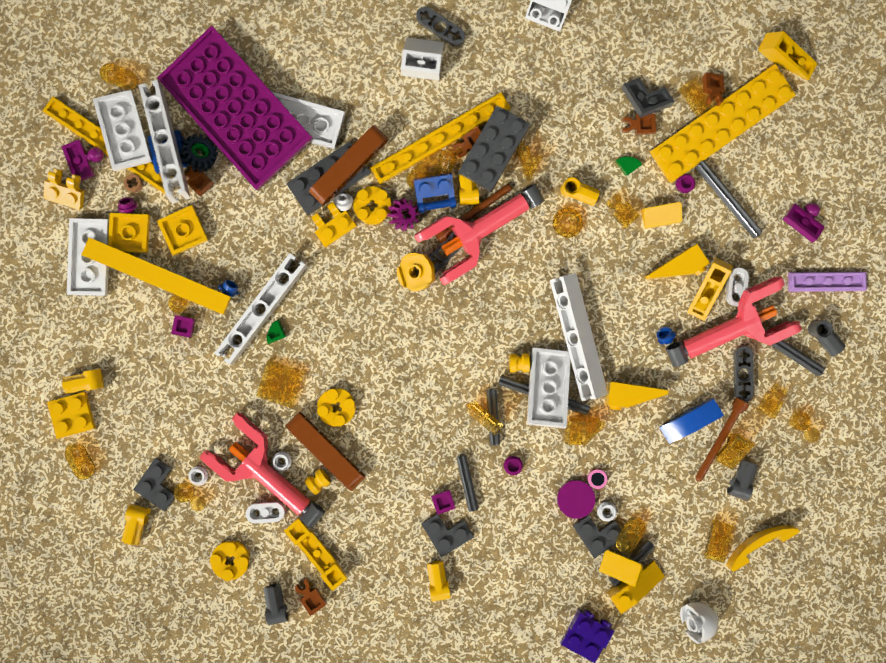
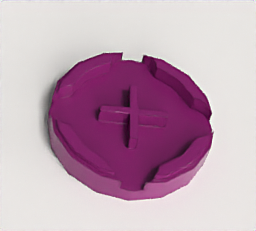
M570 480L559 488L557 504L560 511L566 516L573 519H581L593 510L595 494L586 482Z

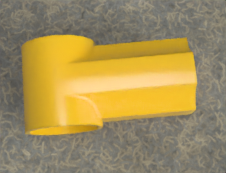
M459 174L460 205L479 204V190L476 183Z
M573 177L565 180L560 186V192L563 196L574 198L590 206L595 205L600 190L583 184ZM567 183H571L574 186V192L567 190Z
M101 369L84 371L83 374L63 377L62 387L65 393L105 388Z
M135 504L128 506L125 513L126 525L122 542L129 545H138L140 543L144 525H146L149 519L147 515L151 512L150 508Z
M438 560L427 563L431 601L451 599L444 562Z

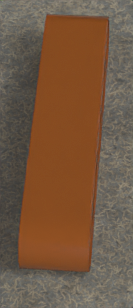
M376 125L370 127L310 188L309 193L322 206L326 205L386 145L389 138Z
M298 412L285 425L286 428L347 489L353 491L366 476L359 472V469L348 458L345 459L346 456L335 445L332 446V442L321 431L318 432L319 429L308 418L305 419L304 414Z

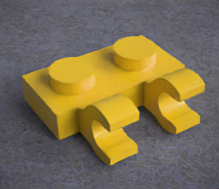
M54 168V172L49 171L48 179L44 181L43 198L78 210L82 209L85 190L79 189L81 177L72 174V178L67 177L66 184L61 183L62 170Z
M333 202L327 208L334 216V219L325 224L318 213L311 217L319 228L315 231V234L325 248L357 227L346 211L340 213Z

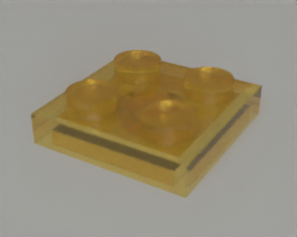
M268 360L256 396L293 408L305 372Z

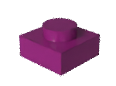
M175 315L171 334L192 338L196 319Z
M449 489L431 495L437 515L456 509Z

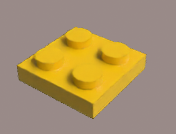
M193 205L157 220L173 256L209 241Z
M110 213L108 245L127 253H148L150 215Z
M87 392L47 402L56 439L96 429Z

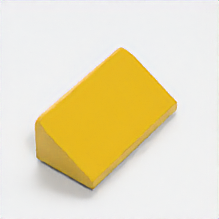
M681 202L648 207L641 210L644 229L682 222Z
M609 550L605 551L599 572L636 587L643 571L642 564Z

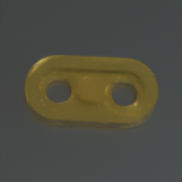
M106 63L100 68V77L108 84L124 90H134L138 86L139 79L131 70L112 63ZM111 72H114L113 77H109ZM131 78L132 82L127 84L126 81Z
M431 156L423 158L406 177L409 188L415 190L412 180L416 177L422 178L436 175L439 170L438 161ZM428 164H431L433 166V169L427 170L426 166Z
M80 443L70 444L66 447L64 455L75 476L80 480L91 478L96 472V467L86 448ZM76 449L79 451L78 456L74 454ZM84 466H87L89 469L87 473L84 472Z
M631 517L626 522L616 539V547L620 552L629 554L634 551L646 531V523L643 519Z

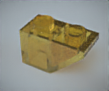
M569 417L567 427L564 428V444L586 445L605 427V422L600 421V417H588V420H581V417Z

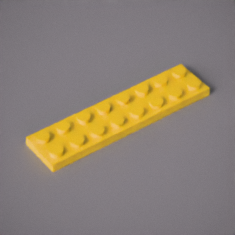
M774 64L725 98L719 107L715 105L649 152L668 181L672 183L796 95L777 65Z

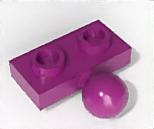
M81 140L61 146L71 174L80 176V182L95 177L90 161L100 162L103 160L104 152L101 148L92 147L87 154Z
M808 203L804 210L797 204H793L782 219L812 243L818 239L825 226L814 219L820 213V207L816 203Z

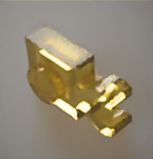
M615 194L613 198L616 200V204H611L610 201H607L605 204L609 209L616 211L612 216L626 229L640 215L628 202L623 205L620 196Z
M774 383L771 386V395L765 393L756 410L772 419L776 418L784 404L779 399L785 396L788 389L783 388L778 393V383Z

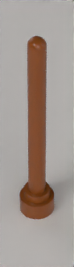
M510 184L505 185L458 219L463 221L470 220L510 192L512 186ZM452 225L435 235L440 243L445 242L449 234L453 232Z
M735 397L732 403L733 411L696 474V481L701 482L740 413L743 414L744 411H747L748 403Z

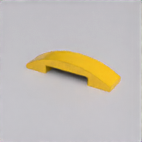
M300 518L284 530L294 545L299 546L320 572V577L332 591L348 578L331 552Z
M790 525L764 529L741 543L728 559L726 566L732 572H735L750 563L746 556L774 538L785 542L800 533V531Z

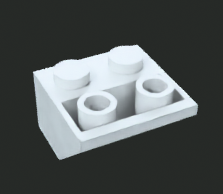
M531 0L525 18L560 31L572 0Z
M407 37L402 55V76L439 81L444 42Z

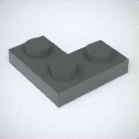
M640 78L624 83L621 88L640 118L671 107L675 102L665 87L648 92Z
M156 457L133 489L164 512L177 496L176 493L162 484L172 470V467Z
M439 514L421 523L441 557L474 538L464 520L449 529L446 528Z
M589 515L572 525L594 559L626 538L615 520L600 530L597 529Z

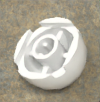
M692 602L681 608V621L683 624L686 620L688 630L685 632L695 643L706 642L716 634L718 616L710 606L703 602Z

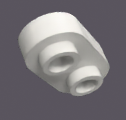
M743 268L733 269L727 279L726 301L731 306H738L743 291L748 289L749 275ZM736 274L740 276L739 281L734 279ZM734 293H736V294L738 295V299H737V300H734V299H733V294H734Z
M277 501L254 503L247 508L246 518L249 522L255 524L278 522L284 517L286 510L284 505ZM273 508H277L279 514H274ZM255 509L260 511L259 516L254 514Z

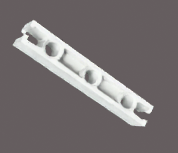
M154 80L152 84L155 87L156 95H150L146 83L140 84L139 89L165 194L170 202L174 204L179 202L178 197L175 198L173 189L176 187H181L178 193L182 194L185 200L191 199L165 94L158 80Z
M289 253L214 352L218 357L224 358L226 355L223 352L229 346L233 347L235 351L230 359L225 358L224 360L227 364L234 365L308 267L303 262H300V266L293 274L289 272L290 264L293 260L297 259L291 253ZM288 274V282L282 284L280 281L281 276ZM264 304L266 311L260 315L257 311L258 306ZM237 335L242 337L240 345H237L234 341Z
M577 274L552 279L550 283L581 400L596 399L608 395Z

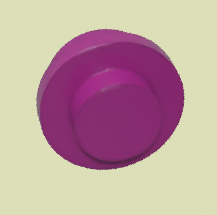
M684 174L676 179L675 185L679 192L689 193L695 187V180L691 175Z
M125 197L118 201L117 208L119 212L129 214L134 212L138 205L132 197Z
M509 456L504 461V470L509 475H517L522 471L523 463L520 458Z

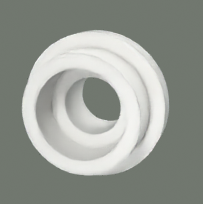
M342 193L335 197L334 204L340 211H346L352 207L353 198L350 194Z
M278 452L272 458V465L278 471H285L291 466V457L286 452ZM280 458L285 459L284 465L279 463Z
M201 466L192 468L188 475L189 481L196 486L203 485L208 480L207 470ZM197 472L201 473V479L196 478Z
M603 502L598 506L597 514L603 521H611L616 517L617 510L611 502ZM605 508L610 509V513L607 515L603 513Z

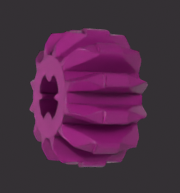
M401 198L400 201H393L394 206L388 207L392 213L386 215L387 217H392L389 224L395 223L394 229L396 230L399 228L402 231H406L407 228L413 229V223L419 222L415 218V216L420 215L419 212H415L418 206H412V200L406 202L405 198Z

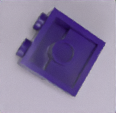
M578 609L560 644L595 663L602 649H606L615 631L611 627L612 624L607 620L601 619L599 621L594 618L595 615L586 609L584 611Z

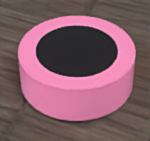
M593 469L588 473L587 481L591 487L600 489L606 485L607 475L600 469Z

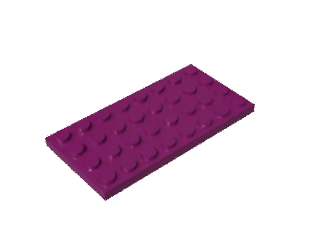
M212 25L157 77L257 191L313 140V137Z

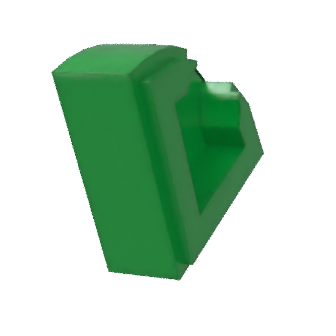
M621 157L615 161L625 176H628L643 165L638 159L633 157Z
M279 319L273 322L268 330V344L286 338Z

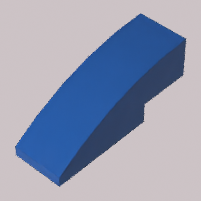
M709 398L659 428L670 444L723 417L724 414L716 401Z

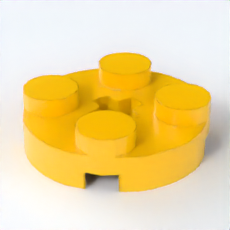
M374 186L358 191L353 202L355 214L362 222L368 225H378L386 220L388 213H391L388 207L392 204L386 191ZM371 201H374L375 204H378V207H375L374 211H371V209L367 207V204H370Z
M409 253L401 259L400 267L397 268V277L403 287L410 289V291H422L435 281L434 265L428 255ZM414 267L419 269L418 277L412 273L415 270Z
M340 388L324 392L317 404V413L321 420L333 427H339L351 421L356 411L353 396L348 391ZM339 402L342 410L335 413L331 406Z
M225 541L214 549L210 557V564L218 577L225 581L238 579L247 571L250 554L242 543ZM226 556H233L235 558L233 561L234 565L226 563Z

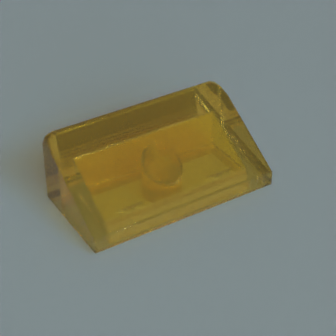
M476 401L466 404L467 412L496 436L503 427V424Z

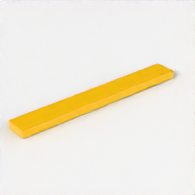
M502 92L375 164L370 169L381 185L459 140L463 134L476 125L479 128L485 125L496 106L506 111L511 110V107Z
M52 96L42 112L94 147L101 148L108 155L101 128ZM152 162L127 168L165 194L161 174L155 172Z
M90 237L81 254L225 315L232 298Z

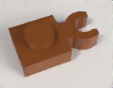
M706 72L702 76L703 93H708L709 95L706 98V103L710 105L714 99L716 106L719 107L723 102L722 94L725 92L724 76Z
M636 114L635 120L630 117L622 119L623 123L627 122L629 124V128L622 129L623 133H629L631 130H635V135H651L656 133L655 114L641 118Z
M477 125L461 136L464 140L463 142H456L452 146L453 149L462 147V152L458 154L459 158L465 156L469 148L470 150L472 149L479 137L481 130Z
M190 166V171L185 173L188 179L187 184L201 197L214 183L203 171L198 172L197 169L192 171L193 167Z
M305 578L303 582L306 588H301L297 584L295 590L303 595L300 598V602L311 616L326 606L327 602L317 587L311 590L310 581Z

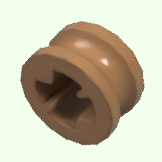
M130 174L125 177L124 186L127 190L136 193L143 188V181L137 175ZM137 179L135 181L138 183L137 186L130 188L132 186L129 184L130 181Z

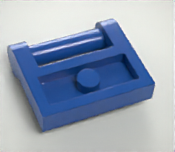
M451 173L413 179L417 209L420 214L425 213L427 210L445 207L456 208ZM448 194V199L423 203L422 198Z

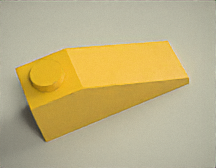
M784 31L766 33L758 48V51L769 61L806 80L810 79L818 64Z
M695 244L646 275L645 278L649 280L686 276L694 273L697 276L706 270L705 266L710 262L698 244Z
M715 257L687 313L705 321L727 281L733 265Z
M608 381V395H606L605 404L610 405L609 409L621 410V407L628 408L667 395L669 390Z
M653 560L643 567L636 587L622 581L617 587H613L606 593L619 612L623 614L642 600L665 576Z

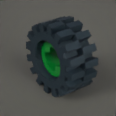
M193 134V137L189 136L184 141L180 157L183 158V164L187 162L186 167L188 169L191 166L193 167L192 171H195L197 168L198 172H202L203 169L206 172L209 168L213 167L218 156L217 145L214 146L213 141L209 142V137L204 139L202 134L197 137V134ZM196 150H201L203 156H198Z

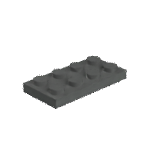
M496 106L459 169L458 174L492 192L530 128L531 123Z
M347 142L286 183L308 216L322 207L309 193L310 188L352 146L350 142ZM366 165L331 200L369 176L371 173Z

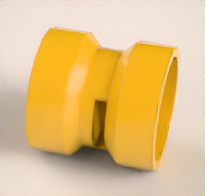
M523 353L521 356L509 354L510 373L517 372L518 370L522 372L530 371L529 353Z
M321 468L315 472V476H309L304 480L314 495L321 492L323 486L327 487L331 484L330 478Z

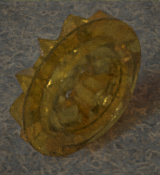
M562 208L553 217V229L559 236L564 238L574 237L583 227V218L576 209ZM569 215V221L575 224L570 225L566 231L565 224L560 222L565 221Z

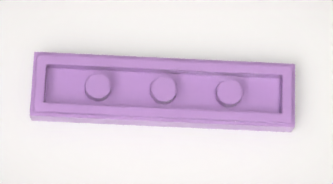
M866 272L788 273V292L867 291Z

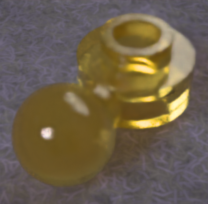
M175 294L168 301L170 310L175 313L184 312L189 304L187 299ZM175 301H180L182 306H175Z
M802 411L792 413L789 418L790 426L797 431L803 430L804 438L808 442H817L820 439V432L818 429L810 427L811 420L809 415ZM801 417L803 419V424L798 423V418Z
M181 482L175 487L174 497L179 502H191V508L197 512L202 511L206 507V500L202 496L194 495L195 489L191 483ZM186 488L188 490V494H184L182 492V489Z

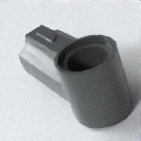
M816 320L809 324V334L818 340L831 357L840 354L846 346L833 331V326L830 322ZM819 325L822 326L821 333L818 332Z
M741 459L735 477L729 483L731 486L727 488V494L748 501L753 492L752 482L758 465Z
M281 584L265 586L263 590L267 607L265 609L267 624L273 625L288 622L289 615L286 612L288 609L287 605L284 604Z

